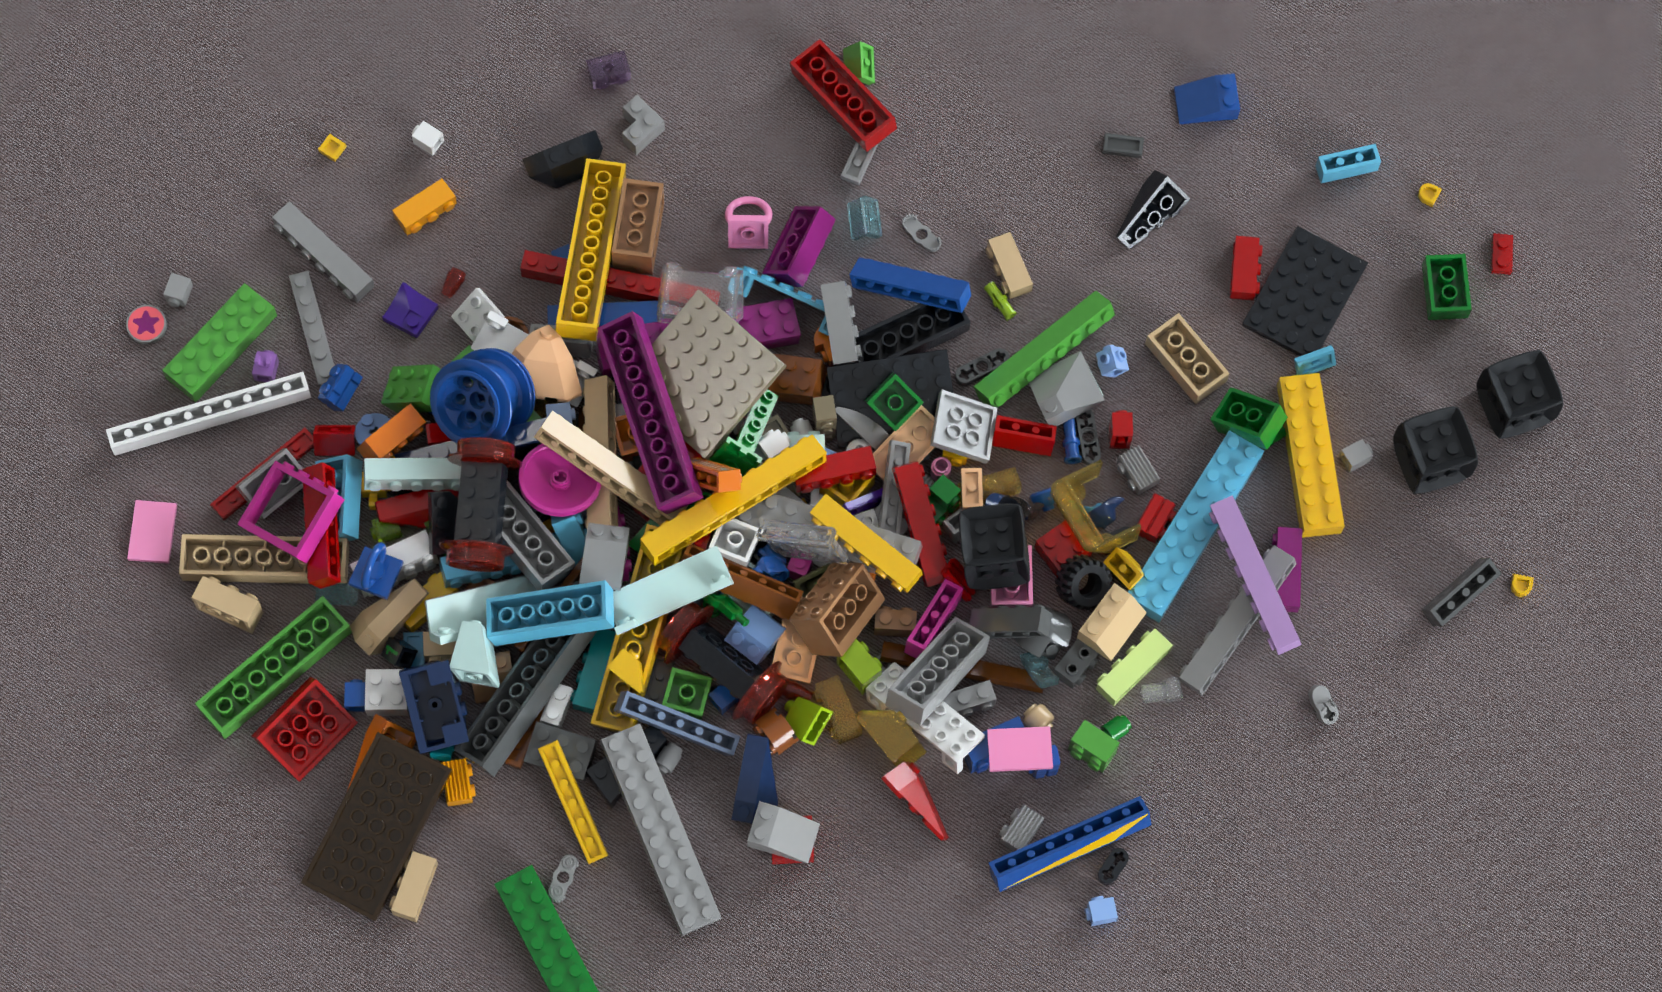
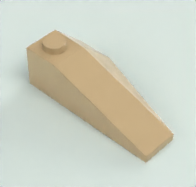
M413 579L390 593L388 600L382 598L364 609L350 625L355 642L369 656L380 654L388 638H393L429 592L416 579Z

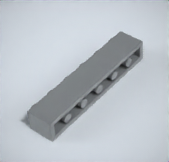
M290 201L272 217L275 230L279 234L284 233L288 237V242L293 247L298 246L302 250L301 254L307 260H313L316 263L315 267L322 274L325 272L330 276L328 279L336 287L339 285L348 299L351 300L353 298L358 303L375 287L373 279Z

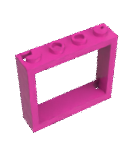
M275 460L237 525L307 564L345 499L337 494L339 490L329 485L328 488H325V483L315 477L311 480L309 479L310 475L300 469L296 472L294 471L295 467L284 461L281 464ZM285 474L326 495L325 500L297 547L255 525Z

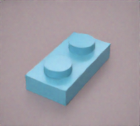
M1330 345L1295 358L1296 375L1313 374L1335 366L1336 359L1333 347Z

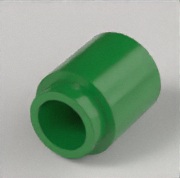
M1123 714L1115 716L1101 726V730L1115 740L1129 733V729L1132 728L1130 721Z

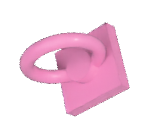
M744 196L733 200L727 206L725 219L728 223V248L768 249V225L772 220L773 214L767 202L758 197ZM753 204L762 208L765 215H733V211L741 205Z

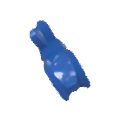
M769 544L758 550L757 554L761 559L752 570L784 582L790 575L789 570L786 568V558L775 552Z

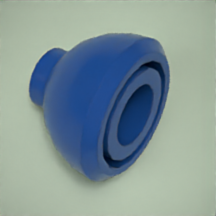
M1050 487L1030 495V500L1035 506L1042 508L1043 512L1054 509V503L1057 500V488Z

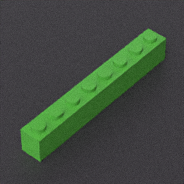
M1094 291L977 383L974 388L978 399L985 404L997 408L1003 405L1014 394L1018 393L1028 383L1032 382L1052 364L1064 357L1066 353L1115 316L1111 302L1099 292Z

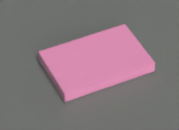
M135 500L128 561L169 564L177 511L176 503Z
M1050 727L987 729L990 772L1053 769Z

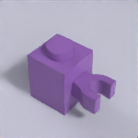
M270 350L257 351L252 370L255 381L269 382L275 380L279 364L277 354Z

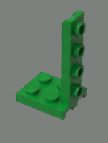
M767 389L748 411L736 440L728 436L708 460L740 469L742 477L750 469L757 468L763 458L754 452L779 396Z

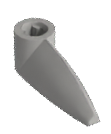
M835 408L836 413L862 439L867 441L874 450H877L890 436L880 425L867 416L851 409Z

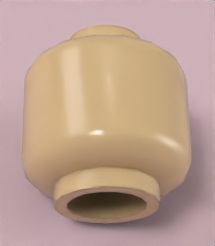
M1035 703L1023 714L1025 716L1024 723L1027 727H1050V730L1054 727L1051 724L1054 721V715L1043 704L1037 705Z

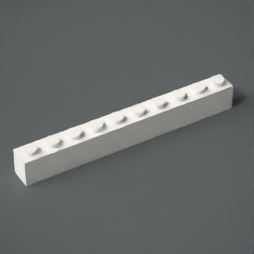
M300 372L106 429L111 449L116 456L311 398L304 372Z

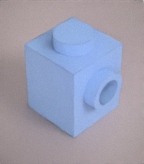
M1103 896L1091 898L1087 908H1085L1086 920L1091 922V926L1117 921L1118 915L1114 897L1104 899Z

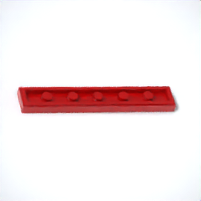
M305 427L210 504L223 520H226L247 502L235 486L281 449L287 448L296 461H298L314 448L313 435Z

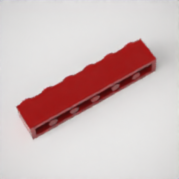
M913 461L892 467L910 536L922 542L923 547L917 562L923 573L922 580L924 586L930 587L943 583L946 578L941 573L948 564L945 560L947 551L944 543L941 544L940 542L941 529L938 523L935 524L933 517L936 516L934 505L930 504L928 496H931L928 484H924L923 476H925L923 465H919L918 461Z
M321 462L302 469V471L310 475L309 479L313 480L315 477L325 483V488H328L330 485L336 489L335 468ZM303 483L305 530H307L325 500L326 495ZM337 513L307 562L308 583L320 589L341 582Z

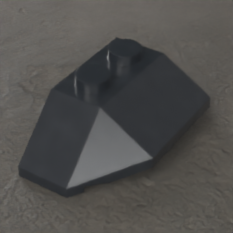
M596 130L526 157L522 161L529 178L553 188H559L583 178L586 158L599 160L603 147Z

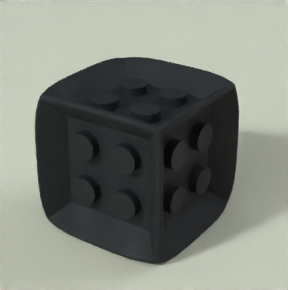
M1541 350L1528 351L1496 362L1485 368L1477 380L1476 386L1481 405L1492 430L1499 439L1520 435L1550 423L1558 417L1564 405L1557 379Z
M1457 406L1445 407L1412 417L1399 424L1394 433L1395 453L1405 480L1413 494L1426 493L1459 483L1470 477L1478 465L1477 450L1462 412Z
M996 504L972 507L960 511L959 534L961 553L964 562L965 580L970 589L1006 588L1023 585L1030 581L1028 544L1024 530L1025 520L1020 505Z

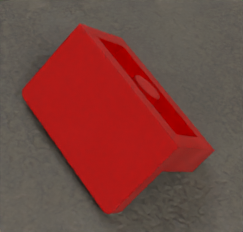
M315 425L313 431L314 455L342 456L347 454L354 456L356 425Z

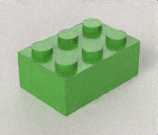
M434 364L393 366L383 392L381 404L396 413H399L410 403L418 413L432 412L430 390L440 368Z

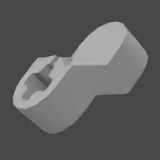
M1321 685L1312 686L1309 689L1308 695L1319 721L1329 725L1334 724L1338 720L1339 714L1328 688Z

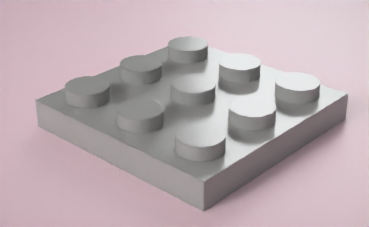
M941 390L938 395L930 446L986 464L990 460L998 408Z

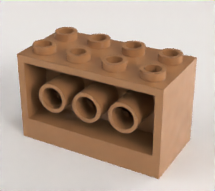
M623 179L611 252L614 269L653 275L665 203L664 183Z
M832 562L822 577L817 580L812 590L806 595L803 602L795 609V612L790 617V621L812 655L842 657L884 602L885 598L863 563Z

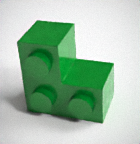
M942 475L929 488L931 496H928L930 504L934 505L936 516H933L935 524L938 523L940 527L949 513L953 514L957 511L961 500V489L945 475Z

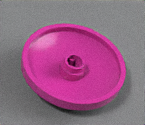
M544 444L535 447L526 455L519 470V487L524 499L537 511L550 516L566 517L584 511L593 504L601 489L599 482Z

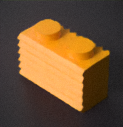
M466 758L441 762V764L453 769L445 785L448 807L473 803L472 797L476 796L475 785L470 784L469 777L473 776L472 765L467 764Z

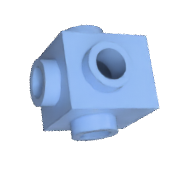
M1107 345L1103 347L1102 351L1096 353L1097 364L1102 376L1115 378L1129 370L1126 360L1127 356L1123 348Z

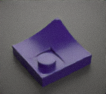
M403 282L382 318L384 322L418 338L439 307L437 303L426 298Z

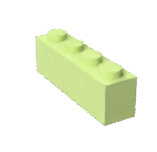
M1154 629L1151 633L1149 631L1144 633L1140 638L1141 642L1137 646L1132 645L1125 654L1127 656L1123 660L1119 658L1111 666L1112 670L1108 674L1103 673L1097 679L1096 690L1113 706L1171 651L1173 645L1157 629Z

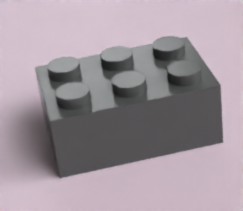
M536 721L524 762L546 769L538 748L558 740L574 778L586 781V770L591 767L599 741Z

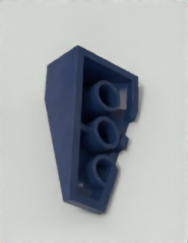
M747 734L731 820L752 824L759 801L778 806V796L776 793L769 739L764 736Z

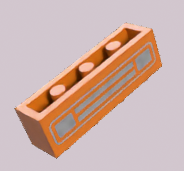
M691 458L700 487L715 492L741 490L742 475L740 469L703 458Z

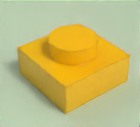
M329 134L318 148V151L335 162L345 150L346 144Z

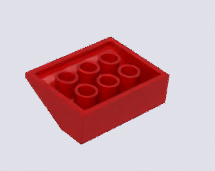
M309 677L251 737L300 782L358 722L317 679Z

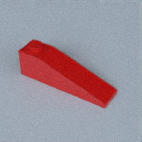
M443 489V490H440V491H450V492H452L457 498H458V496H459V491H455V490H453V489ZM420 490L376 501L375 507L379 522L401 526L406 524L417 526V528L421 529L426 528L424 523L429 520L428 492L437 491Z

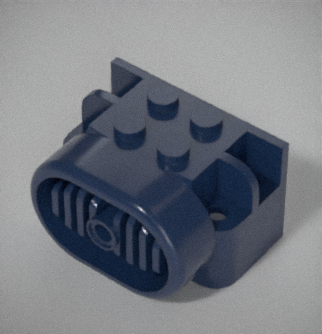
M449 661L430 662L400 670L399 676L420 754L469 742L465 715L468 712L465 701H461L462 688L460 681L456 682L454 674L450 669ZM437 702L438 706H433L432 703Z

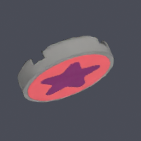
M141 305L129 313L126 320V328L130 337L135 342L143 345L155 343L164 336L167 330V320L164 313L158 307Z

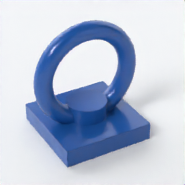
M383 542L377 543L373 549L365 546L348 584L388 600L404 562L387 555L386 545Z

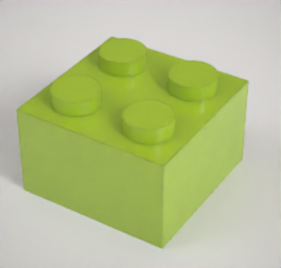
M855 639L842 657H837V665L863 695L866 693V687L882 675L881 667L883 666L876 657H871L868 653L870 650L863 641L859 642Z

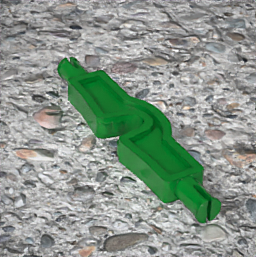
M716 592L703 597L706 603L718 608L730 620L736 619L743 627L749 624V619L742 615L743 610L727 594L715 595Z

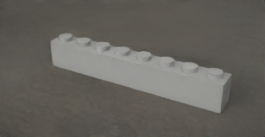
M1274 545L1271 550L1268 549L1264 553L1262 559L1278 591L1295 567L1296 561L1294 557ZM1242 585L1236 599L1233 598L1229 602L1228 610L1224 616L1220 615L1215 623L1216 627L1212 632L1209 631L1206 634L1201 648H1197L1193 652L1191 662L1188 665H1184L1179 673L1181 682L1201 696L1260 616L1259 613H1254L1250 604L1253 602L1251 595L1246 596Z

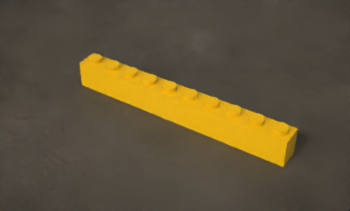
M813 434L809 437L801 438L796 445L783 449L774 458H768L758 468L750 469L742 477L741 490L728 492L714 491L705 500L697 501L692 508L681 511L677 517L670 521H664L659 528L646 532L640 538L641 549L654 566L658 565L824 464L827 452Z

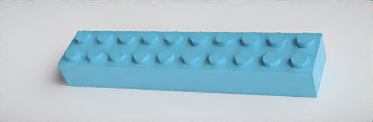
M1230 430L1142 569L1144 576L1128 591L1147 612L1146 616L1158 623L1163 618L1219 528L1218 524H1213L1209 513L1212 512L1210 505L1232 495L1236 500L1262 459L1264 450Z

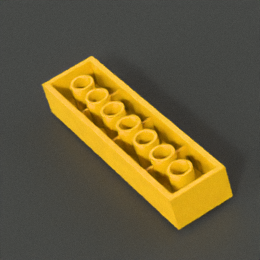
M1320 373L1279 377L1277 391L1279 403L1288 417L1283 427L1286 431L1285 441L1299 528H1302V538L1341 534L1345 525Z

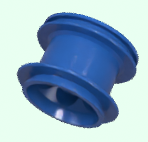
M496 348L479 349L468 353L462 359L446 364L440 369L431 385L430 405L437 425L449 439L466 448L483 449L500 441L506 434L509 426L525 423L529 420L535 405V388L528 370L514 355Z

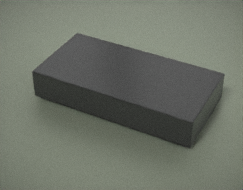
M1105 133L1102 154L1142 158L1144 138Z

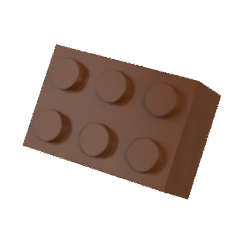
M774 354L787 365L768 388L779 396L777 401L813 405V398L821 397L827 375L824 362L821 359Z

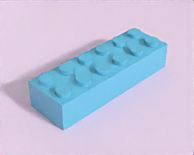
M606 580L487 598V638L495 646L614 628L613 589Z

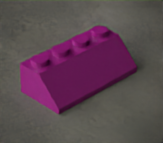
M795 206L762 274L769 275L775 278L776 281L793 287H803L812 267L816 263L820 251L824 247L829 233L832 231L836 219L821 206Z

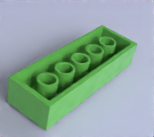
M244 283L162 370L165 378L196 403L277 317L275 307Z

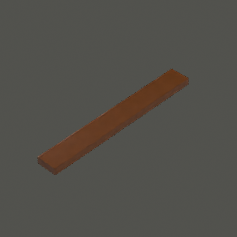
M887 641L883 642L880 661L895 662L898 665L909 667L916 658L904 653L906 645ZM979 660L964 678L982 682L990 680L992 684L1043 693L1046 674Z

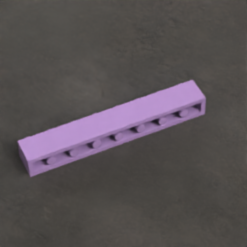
M1233 495L1210 505L1212 510L1209 513L1213 524L1217 523L1220 528L1217 533L1221 542L1226 541L1228 548L1225 550L1229 559L1235 560L1236 566H1234V570L1238 578L1242 577L1245 582L1242 587L1246 596L1251 595L1253 602L1250 604L1254 613L1260 614L1262 620L1259 621L1263 632L1267 631L1270 636L1267 641L1271 650L1276 649L1278 655L1300 646V639Z

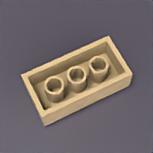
M1179 313L1147 336L1145 345L1195 404L1227 382L1230 373Z

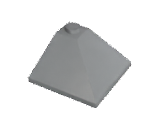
M1081 351L1051 365L1029 383L1049 425L1058 426L1106 402Z

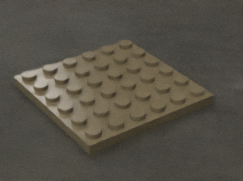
M699 289L652 344L683 439L706 460L709 459L787 367L786 364Z

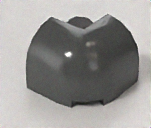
M1045 607L1047 611L1052 613L1049 637L1014 639L1031 654L1039 658L1042 655L1054 660L1061 647L1068 646L1072 634V624L1066 614Z

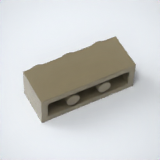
M833 395L813 398L812 420L814 431H820V434H825V442L836 438L837 415Z

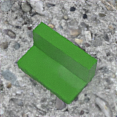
M859 41L844 48V65L861 82L868 85L875 83L874 47Z

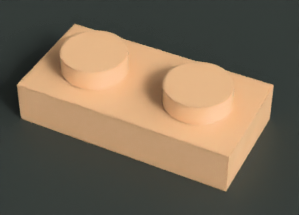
M961 468L962 510L983 506L982 468Z

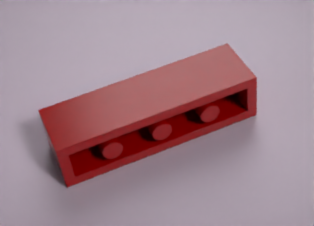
M871 445L826 455V462L794 481L796 493H809L817 488L828 489L839 483L844 485L850 484L853 480L871 479L876 475V464Z

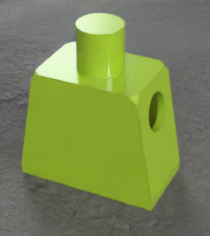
M797 697L795 702L793 700L787 701L784 706L785 711L788 712L785 719L795 732L794 734L799 740L814 746L833 711L801 697Z

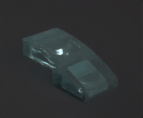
M1030 652L1020 654L1023 666L1032 680L1041 689L1058 685L1059 677L1048 668L1049 660L1041 655L1039 658Z

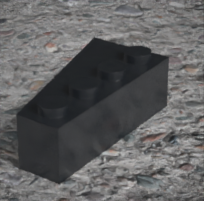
M649 726L643 732L656 759L664 745L667 746V739L660 729ZM605 757L587 769L586 772L589 780L612 809L622 797V794Z

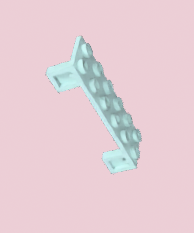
M714 546L621 588V591H613L614 622L616 625L614 629L616 634H622L734 584L719 548Z
M524 575L425 600L430 641L440 645L457 641L462 621L477 620L485 628L487 626V598L537 590Z

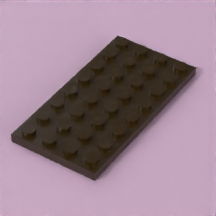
M377 732L301 884L376 921L453 769Z

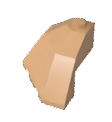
M549 324L531 332L512 352V355L519 359L526 367L532 378L535 388V399L545 400V397L557 399V402L565 403L582 396L573 358L561 336Z

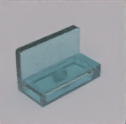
M862 196L847 204L852 240L856 241L864 236L875 239L882 237L878 199Z

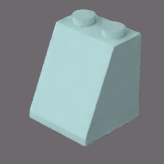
M477 620L462 621L450 662L451 671L459 681L499 688L500 682L494 645L487 638V630Z

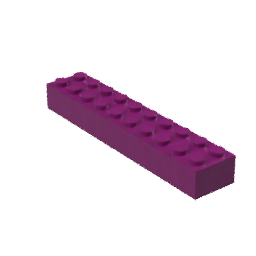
M792 298L723 310L767 349L799 344L801 332ZM673 319L645 324L651 344H653ZM598 332L594 345L601 376L613 377Z
M632 311L598 327L597 329L657 509L665 514H670L702 499L703 495L643 318Z

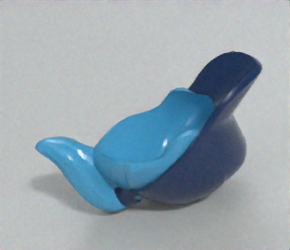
M1115 496L1109 498L1103 504L1097 503L1093 507L1082 506L1079 508L1072 501H1068L1067 504L1071 509L1073 522L1078 527L1090 525L1094 528L1105 529L1116 520L1115 508L1125 498Z

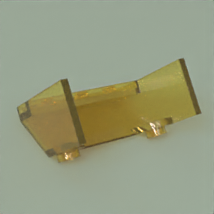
M1099 460L1056 480L1051 486L1050 493L1084 550L1095 553H1111L1116 547L1121 548L1136 541L1141 525L1139 523L1114 536L1109 533L1100 534L1081 502L1086 496L1083 484L1099 477L1103 464Z
M860 710L854 715L896 767L904 761L915 763L927 753L919 743L918 738L913 734L912 730L914 729L905 723L907 719L900 710L897 713L894 710Z

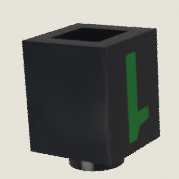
M389 637L381 656L394 666L407 669L411 668L418 650L404 640Z

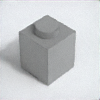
M171 273L163 294L169 305L173 307L186 306L193 288L191 279Z
M1361 439L1342 449L1339 457L1350 473L1369 463L1373 457V451L1371 446Z

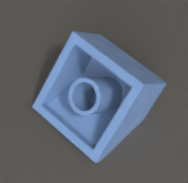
M751 605L744 613V616L749 619V624L743 627L737 621L724 640L758 665L764 661L786 628L760 608Z

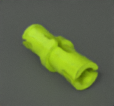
M992 281L984 287V290L993 300L994 307H998L1006 321L1012 319L1017 314L1007 301L1008 297L1002 294L995 282Z

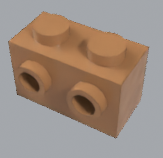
M888 606L880 607L875 612L874 635L909 637L916 626L917 611L907 607L900 608V610H894Z

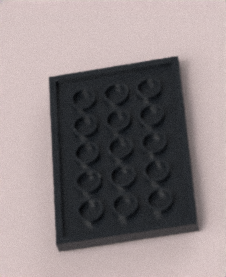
M1297 226L1244 319L1242 326L1298 356L1321 349L1366 269L1368 262Z
M947 349L826 367L830 395H833L835 408L842 407L857 411L876 422L889 435L894 430L865 400L893 372L924 402L922 406L934 417L939 392L945 390L953 393ZM836 413L838 448L847 447L855 439H862Z

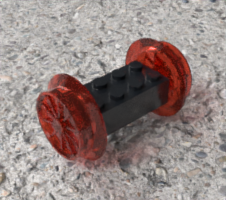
M462 438L457 442V452L448 455L447 459L449 462L461 466L454 540L439 543V548L447 552L446 565L467 571L497 572L504 569L505 557L514 554L512 548L501 545L508 471L522 467V462L515 458L516 446L514 444L492 438Z
M695 601L685 605L668 623L657 641V646L666 653L664 663L670 664L682 654L686 658L695 661L703 672L709 673L714 677L717 684L725 686L736 699H741L732 714V719L736 721L743 717L754 725L757 719L771 710L789 684L790 680L780 672L782 662L777 661L764 670L760 665H756L724 640L726 637L708 623L714 612L712 605L702 608Z

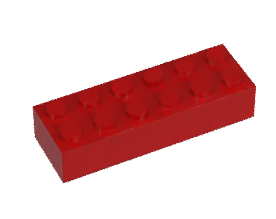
M821 39L790 62L792 74L866 152L897 129L895 117Z

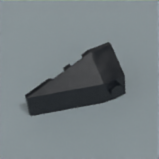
M1154 170L1142 185L1116 238L1128 249H1131L1145 239L1156 227L1160 228L1167 219L1178 215L1191 198L1167 175Z

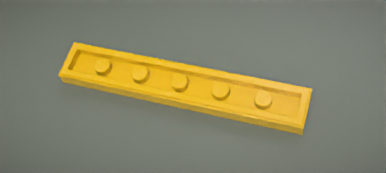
M558 740L538 748L588 864L608 856Z

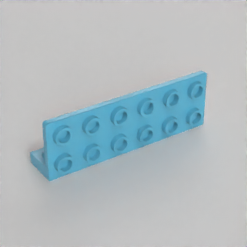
M749 266L737 267L728 287V290L747 298L754 280H757L825 312L823 300L816 299L814 301L811 299L812 295L799 290L794 292L793 286L782 282L777 284L775 283L776 279L769 275L762 274L759 276L757 275L758 270ZM825 316L818 331L829 336Z

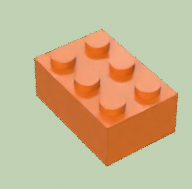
M410 403L364 440L357 450L363 458H390L404 448L408 440L411 442L424 430L422 426L426 421Z

